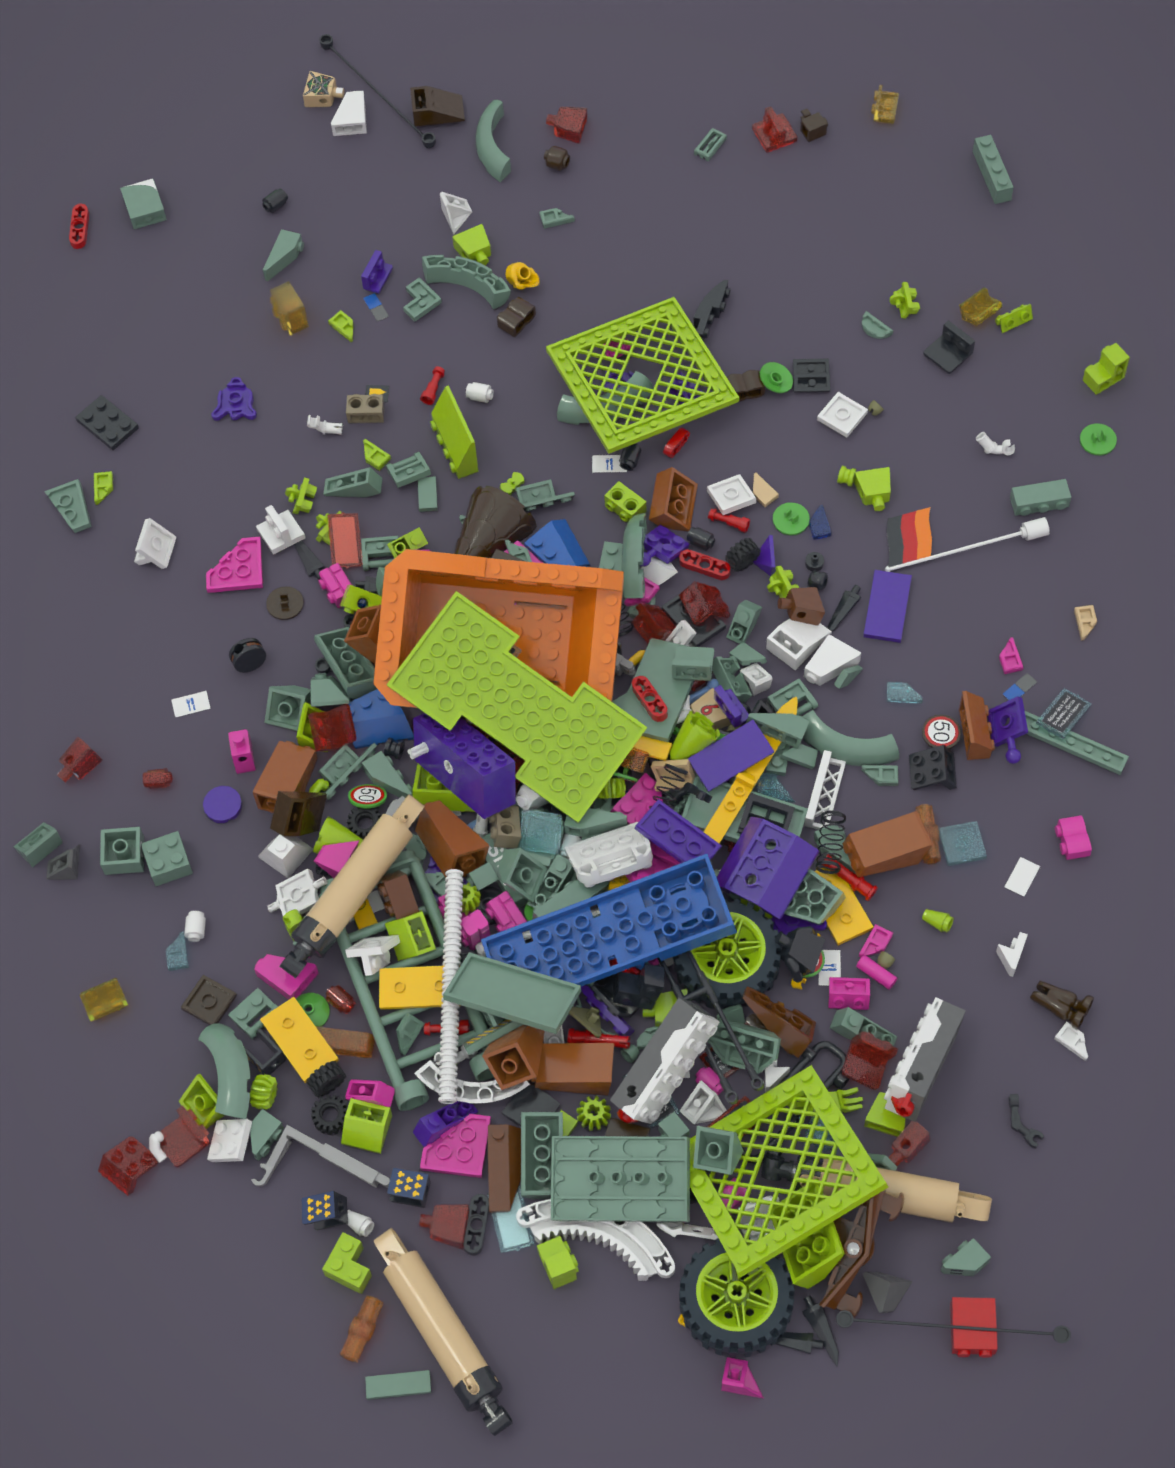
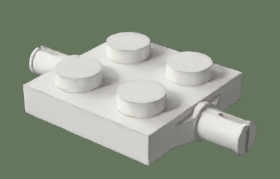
M306 869L275 885L277 901L267 905L269 912L272 913L280 908L284 916L293 909H297L301 915L311 910L319 899L318 888L327 884L326 878L322 877L314 881L312 871Z

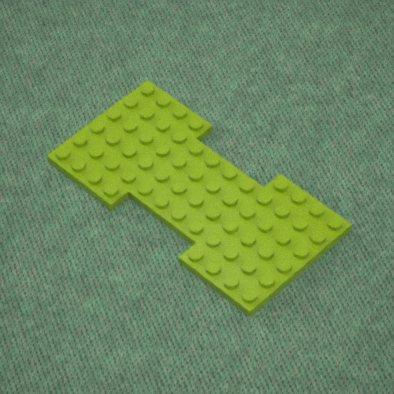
M456 591L387 683V686L450 732L462 716L525 761L515 775L518 781L579 823L647 727L585 682L581 684L573 697L569 696L509 653L520 638L519 635Z

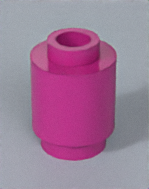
M703 1067L696 1073L695 1076L697 1078L695 1081L697 1084L703 1081L717 1096L723 1091L718 1075L710 1067Z

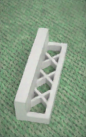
M824 750L805 818L806 827L818 830L823 825L815 823V817L825 811L834 809L846 761L831 758L832 752ZM829 765L841 766L840 771L832 775L828 769ZM832 780L835 788L827 791L824 783ZM827 797L831 804L822 808L819 801ZM832 816L825 817V819L831 820Z

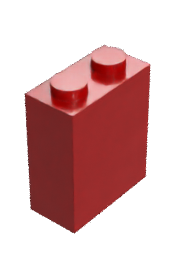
M952 1297L950 1302L951 1325L997 1328L995 1298ZM951 1328L952 1354H957L958 1357H970V1354H979V1357L989 1358L996 1354L997 1332Z

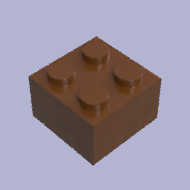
M399 870L382 877L376 886L380 896L382 895L385 899L383 907L386 914L398 920L419 912L407 874Z

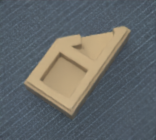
M1093 605L1074 608L1081 641L1085 640L1097 624Z

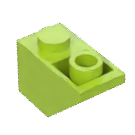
M419 527L388 543L387 546L395 559L404 550H417L428 544Z

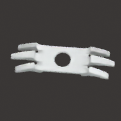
M657 1222V1226L673 1237L681 1234L713 1240L718 1238L713 1228L684 1224V1222Z

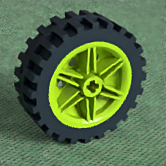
M724 898L737 933L729 935L727 938L713 941L710 943L711 945H703L691 950L701 971H704L714 990L721 1009H725L726 1006L746 1003L743 999V994L747 986L763 994L766 990L770 991L773 987V981L777 980L780 967L781 946L775 943L776 936L779 933L778 930L773 929V921L771 918L765 919V912L760 909L758 912L753 910L754 904L748 902L747 906L742 905L740 899H735L733 903L727 902V898ZM684 952L674 956V972H677V980L679 984L683 983L684 989H687V994L702 987L687 953ZM748 958L749 962L745 964L742 959ZM713 962L714 967H709L707 963ZM733 971L731 975L726 974V972ZM706 994L695 999L698 1003L701 1000L705 1001L706 1007L712 1009L713 1005Z
M719 1238L715 1239V1244L711 1246L708 1243L703 1245L702 1251L699 1254L695 1252L691 1256V1262L686 1264L683 1277L680 1280V1312L683 1315L686 1328H689L692 1332L691 1336L695 1340L699 1339L702 1341V1347L708 1350L711 1347L716 1350L715 1354L722 1356V1352L730 1353V1358H736L737 1354H744L745 1357H750L754 1351L758 1350L760 1354L765 1351L767 1345L773 1346L780 1334L783 1335L786 1331V1326L791 1320L795 1289L794 1285H792L790 1273L785 1268L786 1262L784 1259L781 1258L779 1260L775 1256L747 1273L749 1277L742 1280ZM725 1275L728 1279L727 1282L719 1279L720 1276ZM761 1290L762 1295L759 1296L755 1294L754 1291ZM733 1291H740L741 1295L739 1297L737 1294L733 1296ZM717 1295L720 1299L714 1302L711 1297ZM749 1309L754 1311L752 1316L746 1315ZM728 1312L732 1314L733 1317L728 1319L725 1317V1313Z

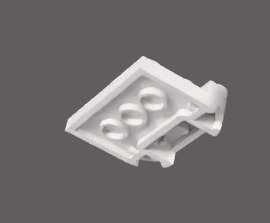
M638 822L564 846L565 853L576 872L578 881L584 883L585 887L590 888L598 883L611 881L616 877L629 875L642 868L651 867L653 854L650 842L634 829Z

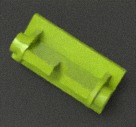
M1022 304L1020 307L1011 310V313L1007 312L1003 315H998L995 322L997 325H1001L1002 333L1032 320L1031 304Z

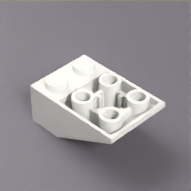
M788 619L767 637L766 649L796 670L832 631L821 623L819 626Z

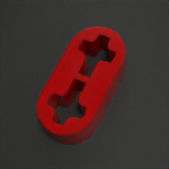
M682 427L679 428L664 447L663 454L673 458L687 442L690 432Z

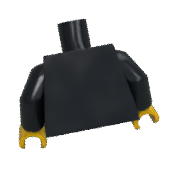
M811 926L798 927L796 930L788 932L787 935L780 932L775 939V943L782 946L781 959L785 962L792 975L791 986L795 989L802 990L801 983L805 984L807 981L803 976L814 973L825 942V938L820 937V934L816 933Z

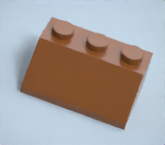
M673 467L657 473L649 520L657 526L662 525L667 529L689 531L698 484Z
M962 691L959 714L967 760L990 758L995 746L994 740L990 739V734L992 733L991 722H987V717L989 716L988 705L984 704V698L968 691Z

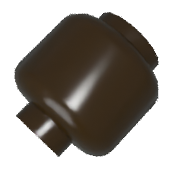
M552 146L549 150L545 151L544 160H546L547 167L561 171L568 167L570 155H568L566 149Z

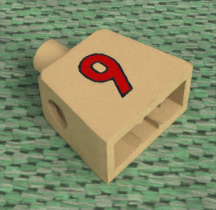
M714 688L690 705V709L693 711L692 714H695L697 711L714 723L712 726L714 730L731 724L714 700Z

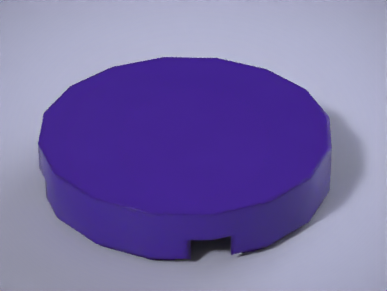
M219 786L206 794L203 808L210 820L216 823H227L239 815L242 809V801L235 789L229 786Z

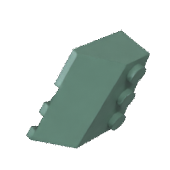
M809 869L784 914L820 925L835 913L846 897L844 892Z

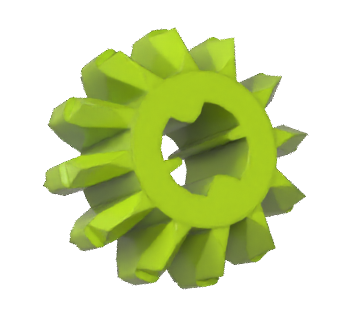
M611 778L597 798L624 797L626 791L624 779Z
M470 882L463 885V894H461L463 896L461 900L462 912L466 916L469 911H476V908L480 905V892L477 891L476 886L470 887Z
M260 1074L255 1077L250 1088L249 1101L252 1107L257 1109H270L272 1107L278 1084L275 1077L266 1074Z
M596 1095L594 1100H591L590 1096H588L587 1103L584 1101L580 1102L581 1107L576 1110L579 1114L577 1120L582 1122L583 1128L589 1125V1131H592L593 1127L596 1126L597 1130L600 1131V1124L608 1125L607 1120L611 1118L609 1113L611 1107L606 1105L605 1099L599 1102V1097ZM594 1111L597 1115L593 1116L591 1112Z

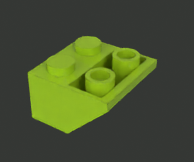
M423 910L385 923L389 936L399 935L400 943L393 947L398 961L436 949Z
M351 1098L344 1118L341 1144L381 1154L392 1119L390 1107Z

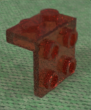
M694 581L679 594L694 625L699 626L711 615L724 618L730 617L729 607L723 602L720 596L721 593L715 586Z
M348 704L341 705L328 712L308 714L316 752L333 751L356 741V731Z
M862 1031L851 1040L842 1068V1074L876 1090L880 1086L887 1061L896 1056L898 1048L892 1046L888 1041H881L875 1038L869 1032Z
M183 1105L176 1110L179 1118L160 1131L164 1136V1140L160 1142V1147L175 1167H180L210 1144L207 1138L209 1132L203 1124L198 1126L195 1122L197 1119L196 1115L191 1109L186 1110Z
M130 1136L103 1154L98 1171L119 1190L129 1196L134 1192L137 1179L155 1167L159 1162L150 1150Z

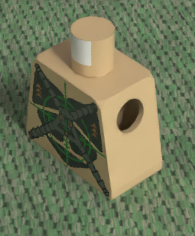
M313 71L309 72L303 93L305 107H331L334 97L344 98V88L336 86L334 77Z

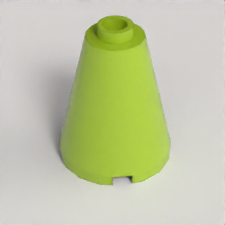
M690 711L671 747L670 759H688L705 749L720 736L719 729L714 730L712 727L714 723L697 711L695 714H692L693 711Z
M328 816L321 828L313 852L318 854L323 845L358 840L359 846L363 839Z

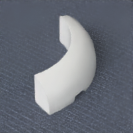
M430 1060L416 1071L415 1075L437 1093L441 1091L439 1089L441 1084L439 1083L441 1078L439 1073L441 1070ZM457 1079L455 1084L457 1085L455 1090L457 1095L455 1098H457V1101L467 1103L494 1102L520 1092L530 1083L525 1081L501 1090L496 1080L479 1083Z

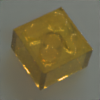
M289 281L270 289L271 297L269 300L274 307L272 312L276 318L279 317L283 330H287L289 335H292L309 327L305 307Z

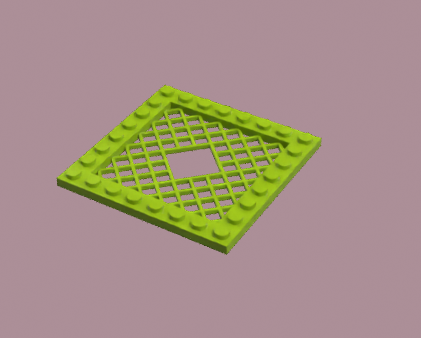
M675 297L546 346L548 355L608 454L739 402L738 394ZM662 322L668 325L666 329L657 327L658 323ZM645 328L652 331L649 336L641 334L642 330ZM655 331L664 333L662 339L653 337ZM667 334L676 336L674 342L665 340ZM632 335L636 337L634 342L625 340L626 336ZM639 337L647 339L646 345L637 343ZM610 342H619L618 348L609 346ZM650 342H659L658 348L649 346ZM667 344L672 347L670 351L661 349L662 345ZM622 345H630V351L622 350ZM678 347L684 350L682 354L673 352L674 348ZM594 348H602V354L593 353ZM634 348H642V354L634 353ZM607 350L615 352L613 358L605 356ZM649 350L656 353L654 357L645 356L646 351ZM619 353L627 355L625 361L617 359ZM578 354L587 355L586 360L576 359ZM658 354L668 355L666 361L657 359ZM591 356L599 358L597 364L588 362ZM631 356L663 364L654 389L620 381ZM670 357L680 358L678 364L669 362ZM683 359L692 362L690 367L681 365ZM602 360L611 361L609 367L600 364ZM576 363L583 365L581 370ZM614 363L622 364V369H614ZM586 366L595 368L593 374L584 371ZM666 367L676 368L674 374L666 372ZM598 369L607 371L605 377L596 375ZM678 370L688 371L686 377L677 375ZM610 372L619 374L617 380L608 378ZM691 372L700 374L698 380L689 378ZM584 376L591 377L589 383ZM662 376L672 377L670 383L661 381ZM594 378L603 381L601 386L592 384ZM675 378L684 381L682 386L673 384ZM606 382L615 384L613 390L604 387ZM686 383H695V388H686ZM618 385L627 387L625 393L616 391ZM659 385L668 387L665 393L657 391ZM699 385L708 387L707 392L697 391ZM630 388L639 390L638 395L628 394ZM592 389L599 390L597 396ZM670 389L680 390L678 396L669 394ZM602 391L611 393L609 399L600 397ZM643 391L651 393L649 399L640 397ZM683 391L692 393L690 399L681 397ZM614 394L623 397L621 402L612 400ZM695 394L701 396V397H698V398L694 399ZM654 395L663 396L662 402L654 401ZM626 398L635 400L633 406L624 403ZM666 399L676 400L674 406L665 404ZM638 401L647 403L646 408L636 407ZM679 401L685 402L681 405H678ZM600 402L607 403L605 408H603ZM651 404L660 406L657 412L648 410ZM609 405L619 406L617 412L608 410ZM622 407L631 409L629 415L620 413ZM663 407L668 409L661 412ZM634 411L643 413L641 419L632 416ZM608 414L615 416L613 421H611ZM646 414L653 415L648 418H645ZM617 418L627 419L625 425L616 423ZM630 420L635 421V423L628 425Z
M812 1065L709 1127L736 1132L741 1146L748 1147L745 1156L741 1155L740 1160H743L741 1168H735L734 1173H738L736 1182L727 1180L729 1174H724L722 1180L714 1179L716 1172L711 1171L708 1177L705 1170L693 1168L696 1135L690 1138V1188L740 1277L889 1188ZM797 1101L806 1102L803 1110L795 1109ZM791 1103L790 1109L783 1108ZM810 1103L816 1112L808 1111ZM779 1112L788 1113L785 1121L777 1120ZM774 1114L772 1119H765ZM792 1114L801 1115L799 1123L790 1122ZM806 1116L815 1117L812 1125L803 1124ZM819 1118L825 1127L817 1126ZM761 1123L770 1124L768 1132L759 1131ZM756 1124L754 1130H748L750 1127ZM775 1125L783 1126L781 1134L772 1133ZM788 1126L797 1128L794 1136L785 1135ZM802 1128L810 1129L808 1138L799 1137ZM815 1130L824 1131L821 1140L812 1139ZM828 1133H830L835 1142L826 1141ZM743 1134L752 1135L750 1143L741 1142ZM757 1135L765 1136L763 1145L754 1144ZM770 1137L779 1138L776 1147L767 1146ZM784 1139L793 1140L790 1149L781 1148ZM797 1141L806 1142L803 1151L794 1150ZM811 1143L820 1144L817 1153L808 1152ZM824 1145L833 1146L831 1155L822 1154ZM752 1148L761 1149L758 1158L749 1157ZM837 1148L840 1149V1151L842 1152L843 1156H836V1155H835V1154H836V1151H837ZM766 1150L802 1155L790 1190L754 1185ZM806 1156L815 1157L812 1166L804 1165ZM820 1158L829 1159L826 1168L817 1167ZM833 1160L843 1161L840 1170L831 1169ZM748 1161L757 1162L754 1171L745 1170ZM847 1162L852 1168L853 1172L845 1171ZM802 1169L811 1170L808 1179L799 1178ZM815 1171L824 1172L822 1181L813 1180ZM829 1173L838 1174L836 1183L826 1182ZM743 1174L752 1175L749 1184L741 1183ZM843 1175L852 1176L849 1185L840 1184ZM797 1182L806 1183L803 1192L794 1191ZM712 1183L720 1184L718 1192ZM811 1184L820 1185L817 1194L808 1193ZM725 1185L734 1186L731 1195L723 1194ZM825 1186L834 1187L831 1196L822 1195ZM738 1187L747 1188L744 1197L736 1196ZM752 1189L761 1190L758 1199L749 1198ZM765 1191L774 1192L772 1201L763 1200ZM779 1193L788 1194L785 1203L776 1202ZM793 1195L802 1196L799 1205L790 1204ZM806 1197L815 1198L813 1207L804 1206ZM721 1198L729 1199L727 1207ZM734 1200L743 1201L740 1210L731 1209ZM747 1202L756 1203L753 1212L744 1211ZM761 1204L770 1205L767 1214L758 1213ZM774 1206L783 1207L781 1216L772 1215ZM788 1208L797 1210L795 1218L785 1217ZM730 1213L738 1214L736 1222H734ZM743 1215L751 1216L749 1225L740 1224ZM756 1217L765 1219L762 1228L753 1226ZM770 1220L779 1221L775 1230L767 1228ZM739 1229L747 1230L744 1238ZM751 1231L760 1232L757 1241L748 1240Z

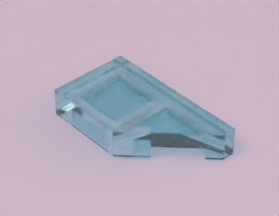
M184 931L180 932L179 937L166 949L169 971L189 968Z

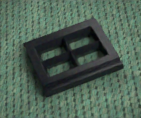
M750 793L737 833L742 834L749 817L765 819L788 831L795 807ZM753 805L767 809L766 816L762 817L751 813ZM771 811L785 815L783 823L769 819ZM770 841V842H769V844H772V845H775V846H776V842H775V841Z

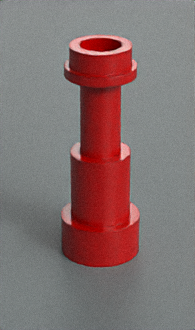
M437 366L433 369L432 373L434 376L420 397V400L427 405H432L436 399L435 394L438 389V382L445 375V370L442 367Z
M711 508L708 519L711 521L716 519L727 523L728 526L737 528L738 531L747 532L750 519L745 517L739 518L733 515H722L717 512V509Z
M460 1020L457 1029H459L458 1034L462 1035L469 1032V1020ZM431 1022L425 1023L424 1035L431 1036V1033H441L443 1027H441V1024L431 1025Z

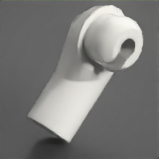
M157 1131L149 1137V1150L157 1161L161 1163L167 1158V1155L160 1147V1142L164 1140V1136L160 1131Z

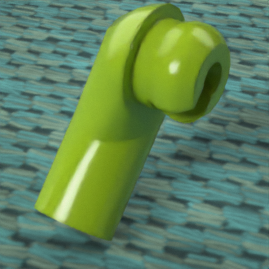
M318 779L310 787L309 792L319 793L321 790L326 791L329 788V782L324 779Z

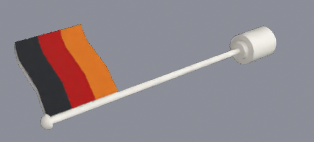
M931 507L888 518L889 565L886 566L885 571L890 572L895 569L1019 535L1027 541L1050 534L1049 525L1045 517L1022 523L1020 532L931 556L932 536L929 523Z

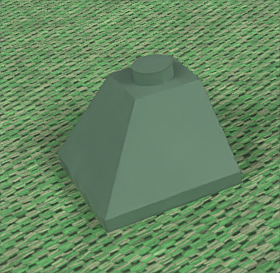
M326 673L315 674V677H312L311 707L350 704L351 698L335 678L326 676Z
M295 685L270 686L264 723L298 731L303 704L305 702L311 704V689Z
M521 848L505 850L498 866L503 883L529 902H534L547 867Z

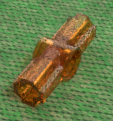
M921 804L915 808V811L918 812L933 843L923 858V862L930 865L941 861L938 844L939 830L937 824L935 825L932 805Z
M366 1295L358 1315L353 1318L350 1324L349 1335L340 1356L349 1361L358 1362L366 1342L370 1341L374 1333L375 1322L384 1304L382 1301L373 1296Z

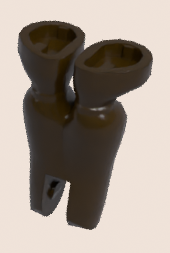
M1039 981L1036 986L1038 991H1033L1030 999L1047 1008L1058 1018L1070 1021L1072 1028L1078 1030L1092 1006L1094 997L1087 995L1083 1000H1078L1077 995L1071 991Z

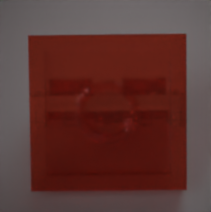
M771 106L765 108V116H763L762 121L752 124V130L766 153L797 142L798 137L784 114L776 115Z
M639 603L636 606L639 614L632 621L634 622V627L647 644H649L651 638L665 641L676 628L659 606Z

